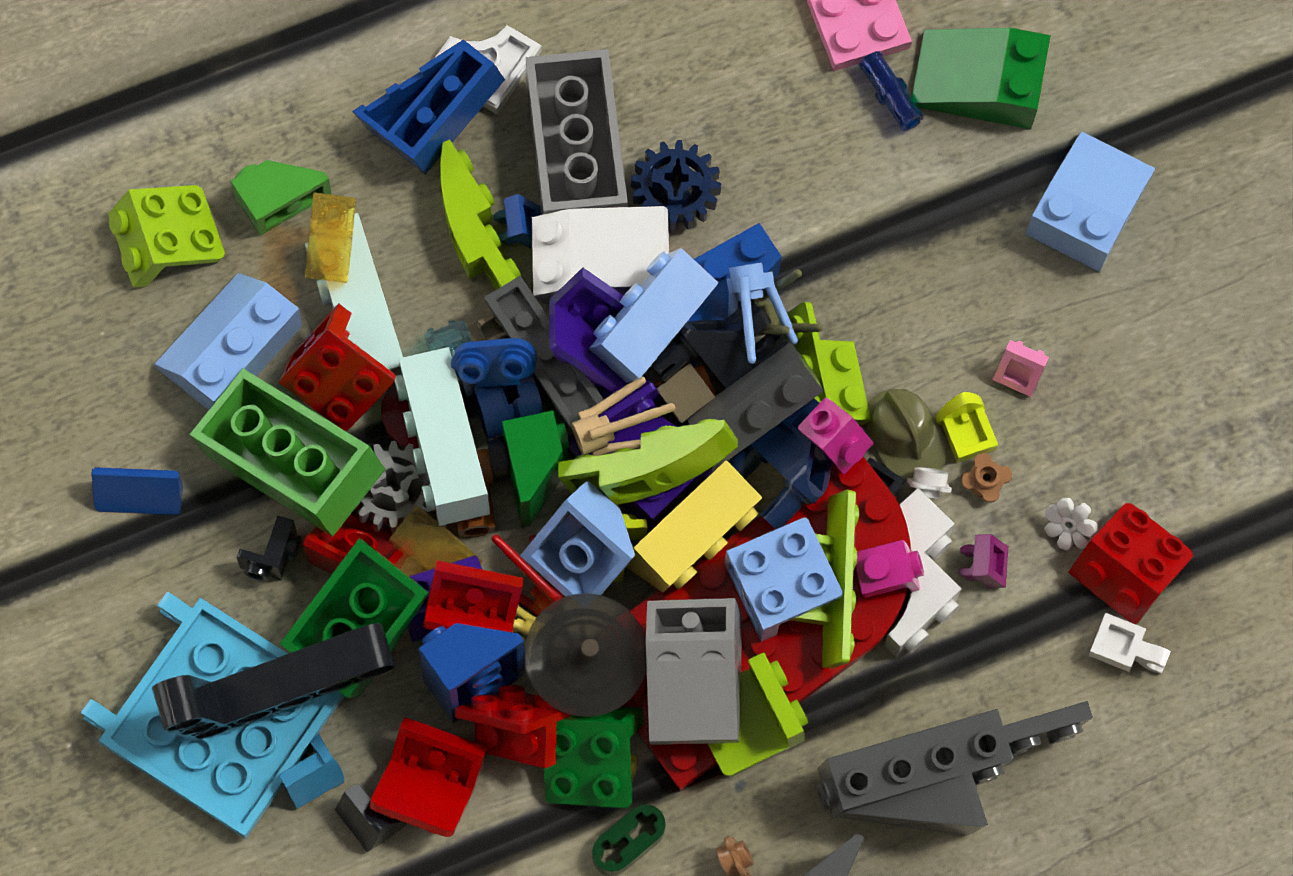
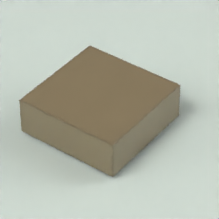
M691 363L684 365L666 383L663 381L656 386L658 394L664 403H673L676 408L672 414L679 423L684 422L715 398Z

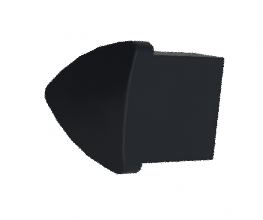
M357 783L344 791L335 811L358 839L365 851L369 852L395 835L408 823L387 816L384 817L383 814L373 811L369 806L370 797Z

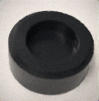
M502 438L487 440L494 483L509 480L511 475L504 441Z

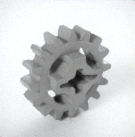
M391 441L388 451H383L379 444L374 445V453L385 467V471L354 510L361 509L359 521L362 524L370 519L374 520L375 532H379L383 525H390L391 534L396 535L398 525L403 524L409 532L414 531L413 520L417 518L424 523L428 521V512L422 492L413 505L410 504L412 496L419 494L421 486L429 485L426 473L417 474L412 449H414L413 444L409 443L404 451L398 450L396 441ZM394 484L395 488L400 490L393 491L388 485Z

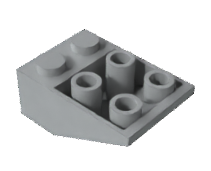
M735 598L647 601L646 665L649 742L651 745L739 743L742 616Z

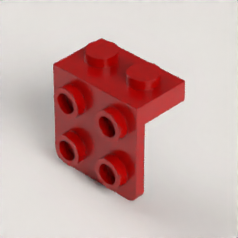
M1125 503L1089 541L1067 573L1129 622L1137 625L1165 588L1193 557V553L1179 538L1173 536L1152 520L1146 512L1138 509L1131 503Z
M404 717L399 727L391 760L371 797L370 808L389 818L419 827L430 833L443 837L453 836L476 788L488 747Z

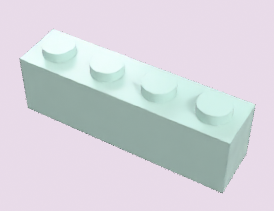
M356 213L309 226L312 241L305 243L311 267L319 266L323 279L316 281L322 304L331 303L332 309H334L339 303L349 310L352 315L346 327V330L350 332L348 339L392 371L396 376L401 375L399 358L403 357L359 214Z
M449 347L399 358L401 375L396 376L394 381L399 402L407 400L410 409L408 412H403L408 438L416 436L419 448L412 449L417 474L426 473L429 484L421 486L427 512L435 510L439 526L490 514L488 493L455 369L451 367L452 356Z

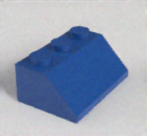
M455 623L448 629L444 626L434 629L423 638L422 643L424 645L419 647L423 682L452 723L460 719L455 717L456 707L471 702V698L474 696L496 693L499 687L510 685L525 675L524 640L518 633Z

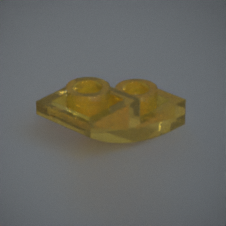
M313 192L304 278L348 283L356 204L355 197Z
M415 505L389 539L391 544L423 567V572L434 569L437 560L453 563L471 556H477L444 526H439V523L417 505Z

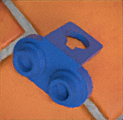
M518 338L466 342L454 350L451 367L455 369L458 378L466 383H477L478 388L519 385L521 379L530 376L534 372L537 363V352L529 342Z

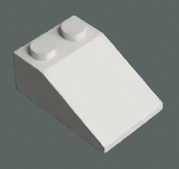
M664 206L566 209L532 217L534 297L549 306V299L582 267L622 295L636 283L641 286L650 276V273L646 271L650 263L661 252L669 253L668 209Z

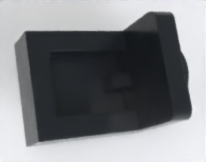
M277 515L264 555L239 549L237 561L246 576L259 581H269L270 577L282 579L287 561H294L296 559L301 543V536L296 535L297 530L294 520Z

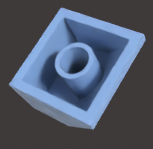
M587 480L564 501L520 556L577 608L586 613L632 560L635 553L620 508Z

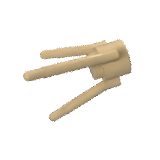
M641 377L625 385L592 408L578 412L580 420L572 422L571 426L582 455L591 452L594 456L613 453L621 448L641 449V440L608 442L615 439L614 432L673 412L676 408L675 405L669 403L612 423L609 422L606 415L598 417L599 414L644 385L646 379Z

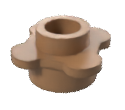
M980 453L974 458L975 465L971 471L963 474L961 483L965 489L971 490L977 497L983 498L985 502L992 503L999 499V491L1003 484L1011 481L1012 471L1007 466H999L993 462L989 454ZM983 475H989L991 480L985 481Z
M729 835L724 837L725 844L717 847L716 852L727 876H752L749 867L754 865V861L745 842L742 840L737 843L734 837L730 838Z

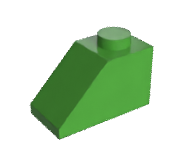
M266 160L259 165L251 164L244 167L231 180L234 197L260 236L332 195L330 181L325 172Z

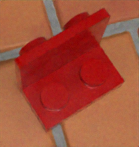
M338 303L289 356L278 383L344 431H348L394 383L396 375L348 339L350 332L346 330L352 313Z

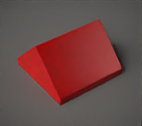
M353 511L333 537L315 527L305 537L303 547L308 563L333 574L359 538L400 570L412 551L415 542L398 533L392 535L390 529L384 526L379 532H375L373 520L370 519L362 524L359 521V513Z

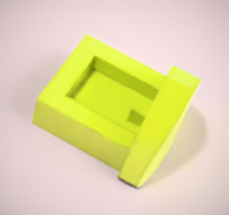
M971 392L958 394L947 402L935 416L938 425L943 427L957 463L974 458L980 453L995 451L998 447V442L985 413V405L979 395Z

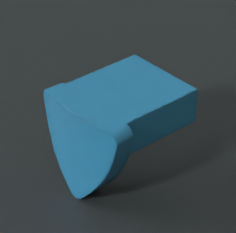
M317 735L310 742L315 754L279 774L290 799L297 809L330 789L344 783L343 772L320 735Z

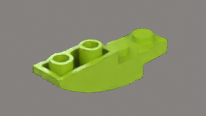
M450 139L443 142L440 161L441 192L445 221L451 242L468 278L470 279L484 271L494 289L497 290L521 276L514 261L511 258L505 260L498 249L501 246V242L495 230L489 224L492 222L491 206L495 205L494 199L488 187L484 183L478 185L471 172L474 171V168L466 152L463 149L457 151Z
M704 419L694 425L681 427L662 426L656 431L641 433V449L621 448L615 451V453L598 456L579 455L573 460L561 461L558 463V478L571 494L588 480L598 490L604 492L615 505L628 503L660 494L702 474L738 447V439L725 420Z

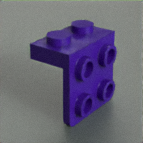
M582 267L549 299V346L553 355L559 361L565 364L570 363L583 372L593 384L603 386L609 391L615 392L621 386V378L589 348L597 339L593 333L599 324L609 315L615 318L624 307L620 303L624 295Z

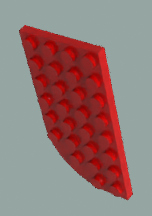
M864 457L856 462L845 474L832 464L830 479L825 493L815 504L811 503L808 506L805 503L787 523L790 524L801 518H807L815 534L827 535L829 497L844 490H852L856 492L855 504L859 509V518L854 531V547L857 552L904 540L911 550L907 523L898 501ZM760 516L727 540L728 543L710 561L703 557L692 565L697 573L679 590L673 584L665 592L658 590L614 622L628 642L631 652V670L625 686L612 700L617 706L642 708L643 725L636 732L677 788L682 791L716 766L717 762L708 744L651 745L649 742L646 665L647 601L735 598L742 616L741 673L749 669V659L764 652L769 663L777 660L788 681V685L782 688L789 702L797 699L800 704L871 652L885 638L902 609L908 587L865 598L861 592L855 566L852 590H854L856 595V604L851 616V633L854 636V649L847 664L832 669L822 667L823 625L789 620L779 625L777 635L761 642L724 565L727 550L776 530ZM610 626L592 638L598 643L599 651L589 666V669L605 690L616 683L621 676L625 664L623 642Z

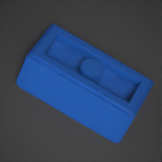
M100 467L92 469L93 499L95 509L98 512L178 515L181 512L183 483L177 471Z

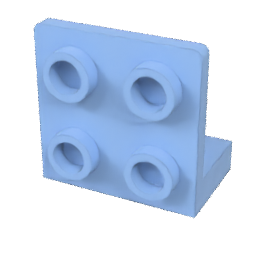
M801 518L726 551L724 565L761 642L777 635L780 624L835 601L842 596V589L807 518Z

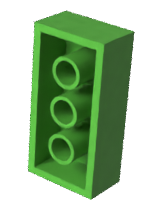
M242 368L189 434L209 459L332 537L385 471V467L369 445Z

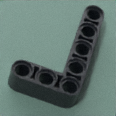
M380 623L351 630L213 682L191 675H182L155 684L152 687V691L165 732L191 739H204L379 676L394 669L395 664L383 626Z

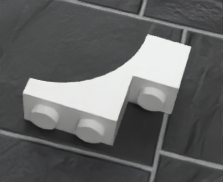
M919 488L900 504L907 523L911 551L918 550L923 564L924 576L918 577L920 590L911 592L909 589L906 610L898 624L888 634L884 644L896 658L905 649L910 653L914 652L928 638L929 634L925 630L936 620L943 624L959 608L956 601L962 589L929 557L931 555L934 559H937L951 545L953 541L949 537L955 523Z

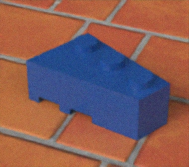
M461 40L419 68L420 72L400 85L395 83L387 88V93L366 107L361 105L352 111L368 130L425 175L441 157L442 143L449 139L453 143L505 81L496 65L465 40Z
M760 223L694 259L719 283L687 322L725 320L728 317L729 292L726 279H730L729 268L762 263L764 273L773 272L774 279L779 275L782 256ZM738 301L739 309L741 307V301ZM693 358L689 363L694 367L701 359L696 360Z

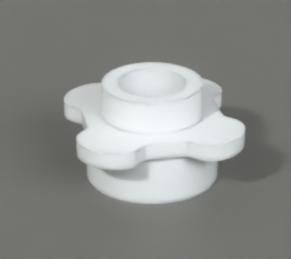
M915 467L913 478H907V483H909L910 487L919 488L928 498H940L941 492L950 493L952 490L949 484H947L949 473L942 470Z

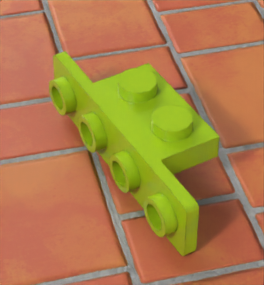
M802 302L787 312L791 323L817 324L811 302ZM818 332L795 333L798 341L793 346L815 373L824 390L815 399L820 403L824 398H829L852 416L859 426H863L871 421L854 341L820 340ZM784 334L786 340L788 341V343H790L789 340H788V338H787V335Z
M844 490L829 497L827 535L815 534L842 589V596L835 601L790 620L823 625L822 667L829 669L849 663L854 649V636L851 633V616L856 604V595L852 587L853 570L857 563L854 531L859 518V509L855 504L856 492L852 490Z

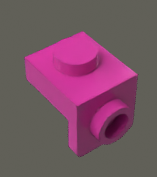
M824 398L798 426V430L813 442L833 466L843 474L858 462L874 444L854 418L829 398Z
M904 540L857 552L856 570L861 592L865 598L906 587L911 592L920 590L918 577L924 576L922 560L918 550L912 552Z

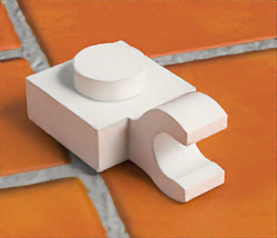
M1105 613L1089 656L1130 672L1133 662L1136 661L1144 668L1162 674L1171 651L1142 641L1146 628Z

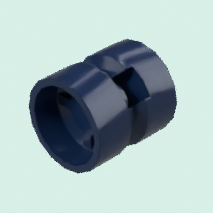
M533 374L521 379L519 385L472 387L476 408L487 440L503 436L502 421L544 412Z

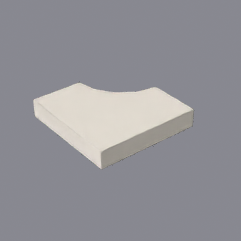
M508 25L496 36L486 40L466 41L491 60L505 78V81L483 106L495 114H498L525 76V57L539 56L542 52V45ZM450 36L436 57L461 40Z

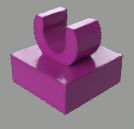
M992 534L975 535V545L967 544L960 547V553L966 557H974L973 565L970 568H960L959 574L970 581L979 580L990 589L1006 588L1009 546Z

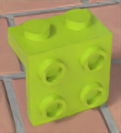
M197 185L128 189L108 213L109 227L116 236L122 254V265L124 270L128 272L133 288L147 287L166 266L216 263L225 255L205 193Z
M764 652L749 659V669L741 673L739 743H707L721 772L727 777L735 776L805 741L802 726L808 724L805 713L797 699L789 702L782 688L788 685L787 678L778 661L769 663Z

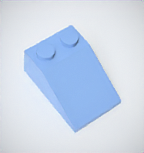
M1081 131L1034 211L1025 235L1100 272L1155 168Z

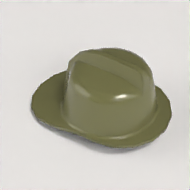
M889 389L879 392L870 399L868 407L871 421L864 424V428L869 438L874 442L873 446L882 462L889 470L907 481V478H913L915 467L942 469L947 459V443L930 409L917 394L906 389Z

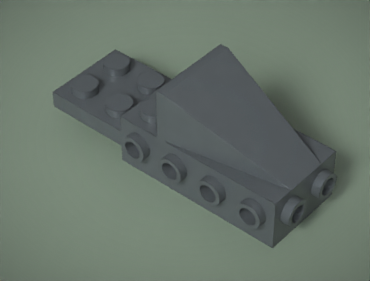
M1085 701L1004 726L998 709H994L827 758L817 768L821 784L817 785L816 789L821 807L824 811L830 810L833 819L846 818L959 835L975 833L988 825L976 785L997 779V776L1005 774L1003 767L1014 760L1013 756L1033 750V747L1041 745V739L1048 738L1050 745L1072 739L1076 734L1084 732L1082 725L1093 718L1089 703Z

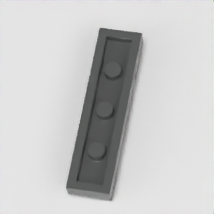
M519 276L485 296V302L509 338L523 339L535 348L537 363L533 375L573 434L571 423L580 420L578 412L592 408L604 399L583 372L570 363H562L553 355L549 346V317L522 277Z

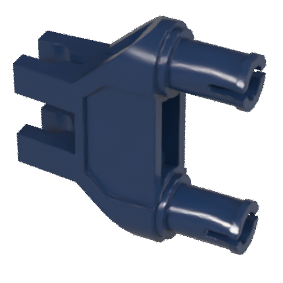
M815 398L728 461L745 480L762 462L765 464L769 462L786 478L784 481L786 486L759 513L775 529L785 526L805 503L808 506L811 503L815 504L825 493L829 483L832 463L813 442L798 430V426L818 406L819 402Z

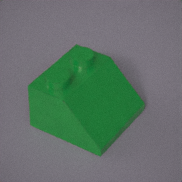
M553 411L502 421L503 441L510 468V480L522 528L531 526L560 482L558 478V463L569 460L567 451L569 442L564 423L556 424Z

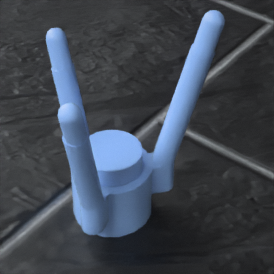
M762 263L729 268L730 279H726L729 292L728 317L738 310V301H741L748 362L753 364L756 361L750 299L762 298V289L764 288L769 295L781 325L788 326L790 329L789 333L786 334L789 342L793 345L796 344L798 340L776 290L773 272L764 273Z

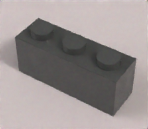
M790 342L715 396L714 399L687 420L689 425L697 424L704 419L725 420L738 439V447L717 463L719 467L726 460L731 459L824 390L815 373Z

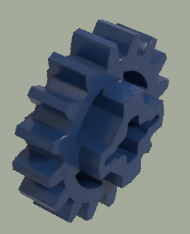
M677 140L675 149H669L664 141L660 142V152L657 154L648 148L645 151L646 163L636 161L635 173L637 175L631 176V188L635 189L632 194L633 204L643 203L641 207H666L668 209L670 231H675L677 222H683L687 229H692L694 217L705 222L707 220L706 208L715 210L718 200L715 196L721 193V183L716 181L719 179V167L709 168L712 156L709 153L702 157L697 156L698 145L696 144L691 146L689 151L683 150L682 140ZM677 174L679 176L678 183H680V189H678L677 196L675 197L673 196L674 188H672V182H674V176ZM689 202H694L691 205L686 206Z

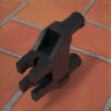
M750 299L755 337L772 321ZM740 307L725 320L686 322L676 334L678 338L661 352L651 364V367L654 368L656 373L666 383L672 375L693 358L698 360L700 358L722 387L726 389L786 346L788 341L783 336L781 337V335L766 334L755 343L756 361L750 364L747 359L742 307Z

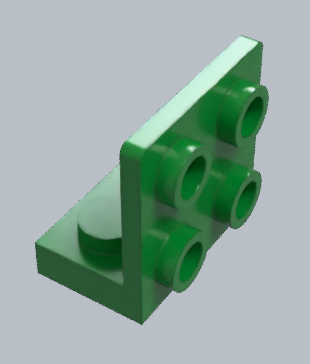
M606 705L587 709L576 708L575 715L557 721L556 764L544 768L545 800L548 803L628 808L632 804L630 737L643 725L642 708Z

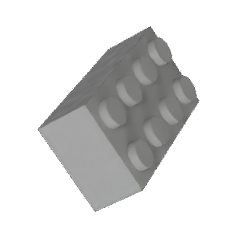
M609 50L525 57L526 84L542 215L566 209L628 207Z

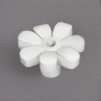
M1065 497L1060 499L1057 505L1051 504L1046 509L1045 516L1051 522L1044 527V530L1049 537L1059 535L1058 547L1068 551L1074 543L1080 549L1085 548L1091 540V536L1097 532V523L1087 519L1091 513V508L1087 504L1081 503L1074 507L1071 498Z

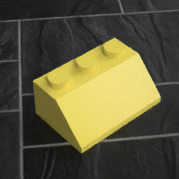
M726 460L633 548L635 556L626 565V568L661 592H665L672 584L679 590L697 573L692 565L702 555L710 561L728 543L722 537L733 526L741 531L759 514L753 507L762 497Z

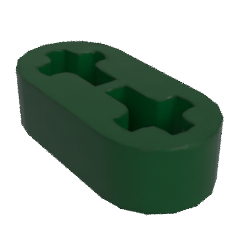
M639 805L604 832L595 841L592 849V861L596 869L608 876L619 875L655 847L663 838L666 828L665 817L662 812L652 805ZM641 816L646 821L650 818L656 820L653 827L654 835L650 836L647 832H643L634 840L630 835L638 828L637 818ZM623 841L627 843V846L620 852V863L616 864L613 860L604 863L601 860L604 856L603 846L608 845L613 849Z

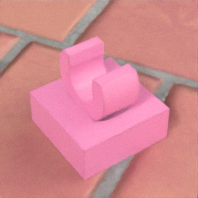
M1010 340L993 380L1032 397L1049 357L1044 355V351L1038 350L1037 352L1023 346L1021 341L1014 342Z

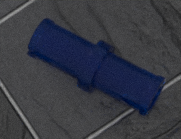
M875 51L862 59L863 62L859 63V68L865 73L877 91L875 97L881 105L887 106L899 124L901 131H908L919 125L924 115L906 92L907 84L903 78L896 77L881 51Z

